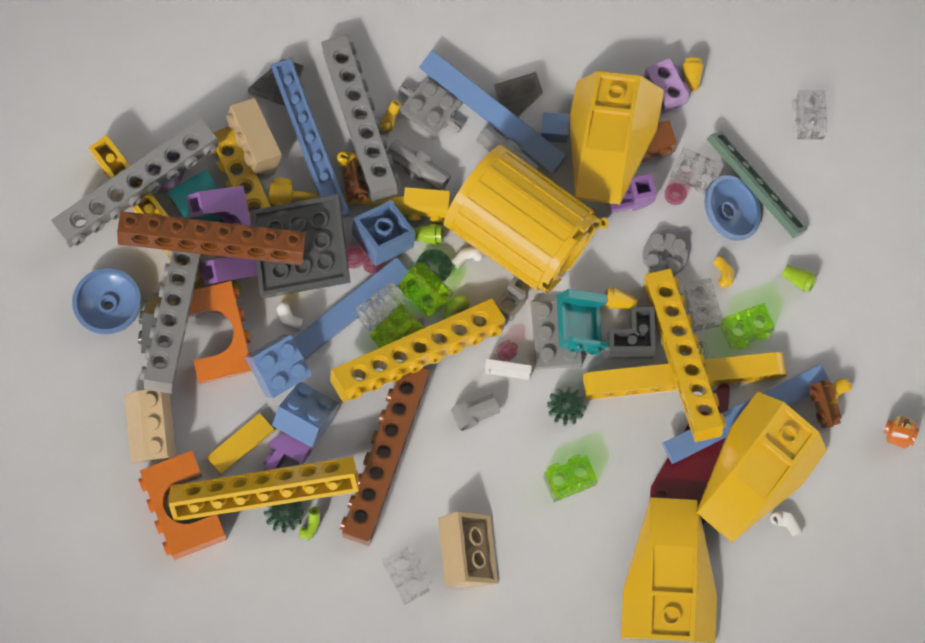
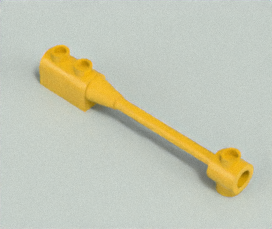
M274 178L273 182L270 183V205L278 206L293 203V200L304 201L319 198L318 193L294 191V184H291L292 179ZM405 187L404 196H394L373 203L370 197L364 202L353 198L350 203H347L346 195H343L346 204L380 206L392 200L403 215L408 216L407 220L421 221V217H430V222L443 223V218H445L449 209L450 191Z

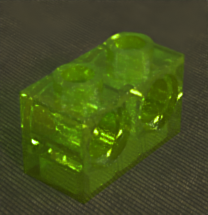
M423 262L410 268L398 285L403 294L408 299H411L419 307L420 311L428 317L441 312L454 294Z
M400 303L376 326L369 336L381 348L424 329L425 326L412 311Z
M765 303L722 318L720 323L730 349L735 347L738 349L745 348L750 345L751 341L756 339L764 341L771 337L775 328ZM753 321H761L764 324V327L757 328L753 324ZM734 328H739V329H741L742 332H743V335H742V336H737V335H735V334L733 333L732 329H734Z
M576 455L569 458L566 464L560 466L559 463H556L546 468L547 471L544 472L543 478L553 502L597 485L598 479L587 455L583 457ZM582 468L586 471V475L578 477L575 475L574 470ZM560 476L565 480V483L558 486L553 483L552 479Z

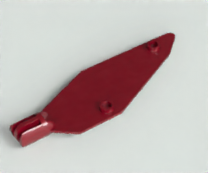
M723 383L712 392L717 394L719 400V407H717L719 414L727 411L729 406L730 387L728 384ZM700 412L702 415H709L708 412ZM689 424L685 428L684 432L690 429ZM726 438L674 464H671L668 458L651 485L650 497L697 500L699 506ZM701 517L702 525H703L706 520H704V519Z

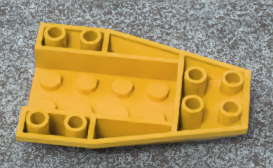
M596 71L577 81L569 116L575 198L585 201L621 204L657 132L664 97L663 89L642 76Z
M756 392L728 431L696 513L730 542H734L804 484L827 452L819 431L785 402Z
M650 497L623 588L621 638L715 643L717 592L701 516L696 513L698 509L697 500Z

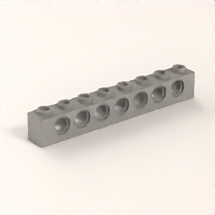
M347 35L322 41L323 55L371 201L373 203L398 196L397 187L400 186V181L397 173L393 174L391 168L394 167L391 154L387 155L385 148H388L385 136H380L378 130L381 129L378 116H373L372 111L375 110L374 103L371 97L367 98L366 92L369 91L366 79H361L360 73H362L360 61H355L353 56L356 55L354 43L348 41ZM340 60H347L344 63L339 62ZM348 78H352V79H353L352 81H344L345 79H348ZM353 97H359L357 100H351ZM361 115L366 116V117L363 118V119H358V118H357L358 116H361ZM366 134L372 135L370 138L363 137ZM372 153H377V154H379V155L376 156V157H370V156H369V155L372 154ZM379 172L385 173L383 176H376Z
M202 118L198 119L53 218L51 221L55 229L69 248L82 244L91 233L101 231L107 222L118 219L120 211L137 206L141 203L142 198L148 194L156 193L161 188V185L167 181L175 180L180 175V172L186 168L194 167L198 160L205 155L213 154L219 146L217 137ZM192 143L198 144L195 149L187 148ZM172 156L180 157L179 160L175 162L169 161V159ZM153 169H161L160 173L156 175L151 174ZM136 181L143 182L139 187H132V184ZM117 194L124 195L120 200H113ZM98 207H105L101 213L94 212ZM86 220L84 225L76 226L77 221Z
M180 216V218L195 219V218ZM169 250L168 257H171L170 264H165L163 277L167 278L165 284L161 283L159 297L162 300L161 304H156L154 318H157L156 325L152 324L150 338L153 340L151 346L147 345L145 359H148L147 367L142 366L140 380H144V389L172 394L202 254ZM185 261L187 264L181 265L178 262ZM181 281L183 284L176 285L174 282ZM172 301H176L179 304L170 305L169 303ZM173 322L174 325L167 326L164 323ZM162 342H167L170 345L163 347L159 344ZM163 363L165 364V366L159 368L156 367L155 364Z

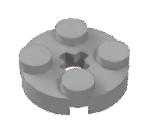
M669 233L654 234L646 242L642 253L643 263L650 273L671 269L672 274L676 275L684 269L688 258L685 242ZM667 251L671 258L667 257L666 261L662 260V256L659 253Z

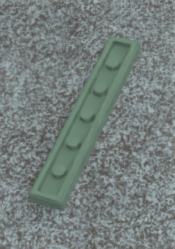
M723 132L713 133L707 138L708 142L792 238L801 236L807 231L806 226Z

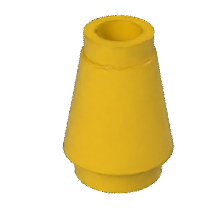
M685 58L682 64L684 80L690 91L699 90L704 67L701 58Z
M608 287L606 289L607 304L605 305L609 309L631 310V307L637 306L638 298L616 287Z

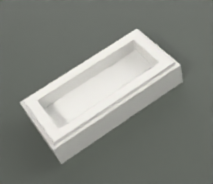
M486 359L485 373L529 380L532 366Z

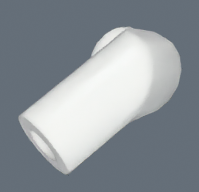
M473 246L464 247L454 256L450 263L459 269L467 259L473 258L474 261H481L484 258V254Z
M282 300L277 305V313L281 322L301 330L304 319L292 314L290 307L292 304L290 301Z
M776 510L770 515L771 523L787 527L792 537L802 532L792 513Z

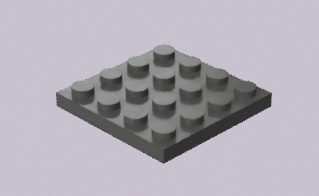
M338 194L251 211L252 226L306 232L302 265L256 260L259 293L262 299L351 283L341 199Z

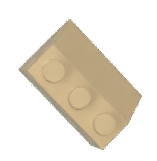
M252 98L230 105L226 120L229 127L233 128L238 146L242 147L246 164L251 166L254 173L268 176L274 175L282 154L256 99Z
M140 390L125 394L131 464L176 457L170 394L152 390Z
M455 512L439 517L438 523L445 587L468 588L498 584L490 515Z

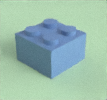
M392 200L353 218L352 235L375 266L414 248L416 232Z
M283 334L245 356L266 397L274 398L312 376L291 335Z
M300 382L278 406L272 426L313 447L333 422L339 403Z

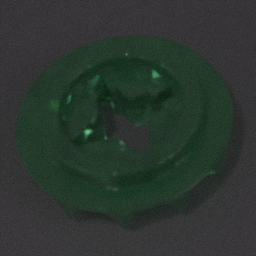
M435 249L428 250L419 256L416 262V271L419 278L425 281L426 284L437 285L438 283L445 282L449 275H451L452 263L446 253ZM429 262L433 265L440 264L438 266L439 274L434 270L428 272L430 269Z

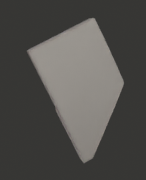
M515 276L508 284L506 291L495 303L503 316L509 321L514 319L525 303L526 293L523 289L522 280Z

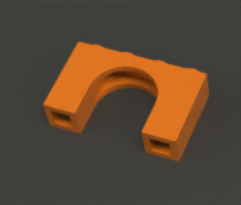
M231 281L194 290L189 317L211 312L219 313L231 322L234 331L233 340L224 352L193 360L200 385L252 372L245 359V356L250 354L247 344L251 343L248 330L243 331L242 322L246 320L243 308L238 309L236 300L240 299L238 287L233 286Z
M192 450L140 470L142 478H139L138 481L142 491H147L150 499L146 500L150 512H155L158 518L154 523L158 533H163L166 539L162 544L167 556L172 555L173 559L177 560L227 540L218 515H212L190 524H181L173 521L166 513V501L170 493V486L184 484L202 477Z

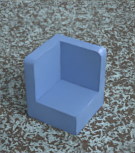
M544 112L541 135L549 142L567 143L569 114Z

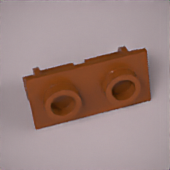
M353 158L350 164L344 167L342 172L347 203H350L353 198L364 202L369 196L361 168L356 166V160Z
M828 379L818 383H810L809 393L812 401L815 403L817 410L816 418L819 424H821V428L834 427V425L840 424L842 416L838 403L829 404V400L836 398L832 383H829Z

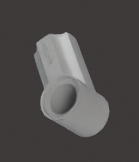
M492 393L473 402L466 401L457 404L451 408V412L459 430L464 431L476 426L479 421L500 413V409Z

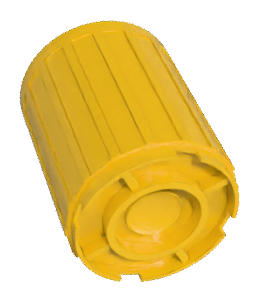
M500 144L483 158L460 188L446 213L444 226L534 290H542L547 294L562 280L560 277L566 270L569 271L578 260L597 229L593 226V223L596 222L598 224L600 219L594 215L592 209Z

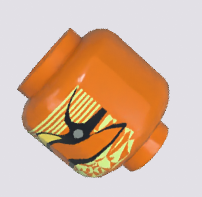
M896 415L892 421H887L883 433L887 434L886 440L888 443L906 449L909 445H914L919 428H916L917 424L914 420Z

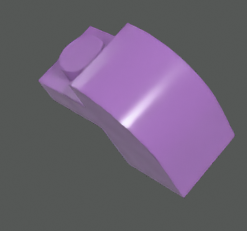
M652 175L634 177L621 204L609 203L611 213L628 209L636 211L651 205L657 196Z
M286 433L280 434L269 443L270 449L274 453L270 452L263 462L265 465L264 470L280 468L285 459L295 465H302L306 462L314 448Z

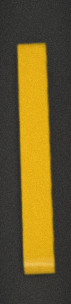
M782 352L705 360L706 366L704 369L711 376L712 386H720L723 383L731 385L777 380L787 376ZM669 363L593 371L582 375L586 399L677 390ZM687 372L689 375H695L694 372Z

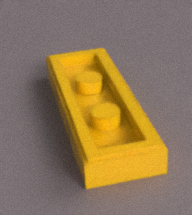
M259 413L206 458L222 476L273 434L275 430Z

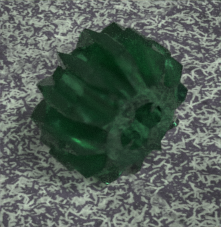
M567 386L565 392L558 388L557 395L551 393L550 399L552 401L547 402V407L551 409L548 415H556L555 423L562 419L563 426H567L568 420L574 425L576 424V418H583L581 411L586 410V405L581 403L584 402L585 398L584 396L577 397L578 389L570 393V387ZM563 403L564 405L566 403L571 404L570 409L569 407H567V410L563 409Z
M298 501L267 506L271 509L264 511V515L269 517L266 520L267 525L274 524V531H277L281 526L282 533H286V527L288 526L294 531L295 526L293 523H302V520L299 518V516L304 515V511L299 509L302 503ZM287 509L289 515L281 517L279 511L284 512Z

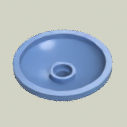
M725 175L709 184L705 193L704 203L707 217L715 230L725 238L734 241H742L754 235L760 225L761 209L757 196L743 180L735 176Z
M103 268L95 270L81 279L73 293L72 307L77 320L84 328L96 334L110 335L125 330L135 321L141 308V294L136 282L128 274L118 269ZM112 303L113 306L111 309H106V304Z

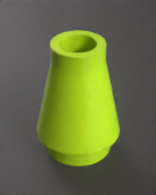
M433 223L412 227L416 232L415 241L434 245L443 243V225Z
M787 265L782 273V277L786 278L803 292L805 290L810 292L817 280V276L813 274V271Z

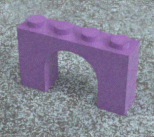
M243 186L200 191L186 196L191 218L213 215L220 217L226 223L251 226V218ZM225 257L200 263L204 285L258 276L256 260Z

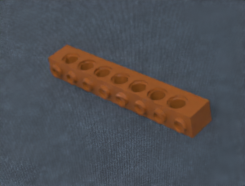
M120 211L117 229L118 245L302 265L306 232L124 211Z
M422 368L416 373H408L396 381L394 389H389L386 401L389 402L387 409H382L378 420L381 426L379 431H374L371 439V444H374L371 453H366L363 465L366 466L364 473H359L358 475L359 492L356 495H351L347 507L350 509L348 517H343L340 525V530L343 531V538L370 546L429 380L430 370ZM404 385H410L413 387V391L403 393L401 388ZM397 406H403L406 409L400 415L394 413L393 410ZM389 427H395L398 429V433L390 436L386 434V430ZM382 448H387L391 451L387 457L379 456L378 452ZM373 470H381L383 472L382 477L378 479L372 478L370 474ZM366 491L375 493V497L372 500H365L362 496ZM363 512L368 515V518L364 522H358L355 520V516Z

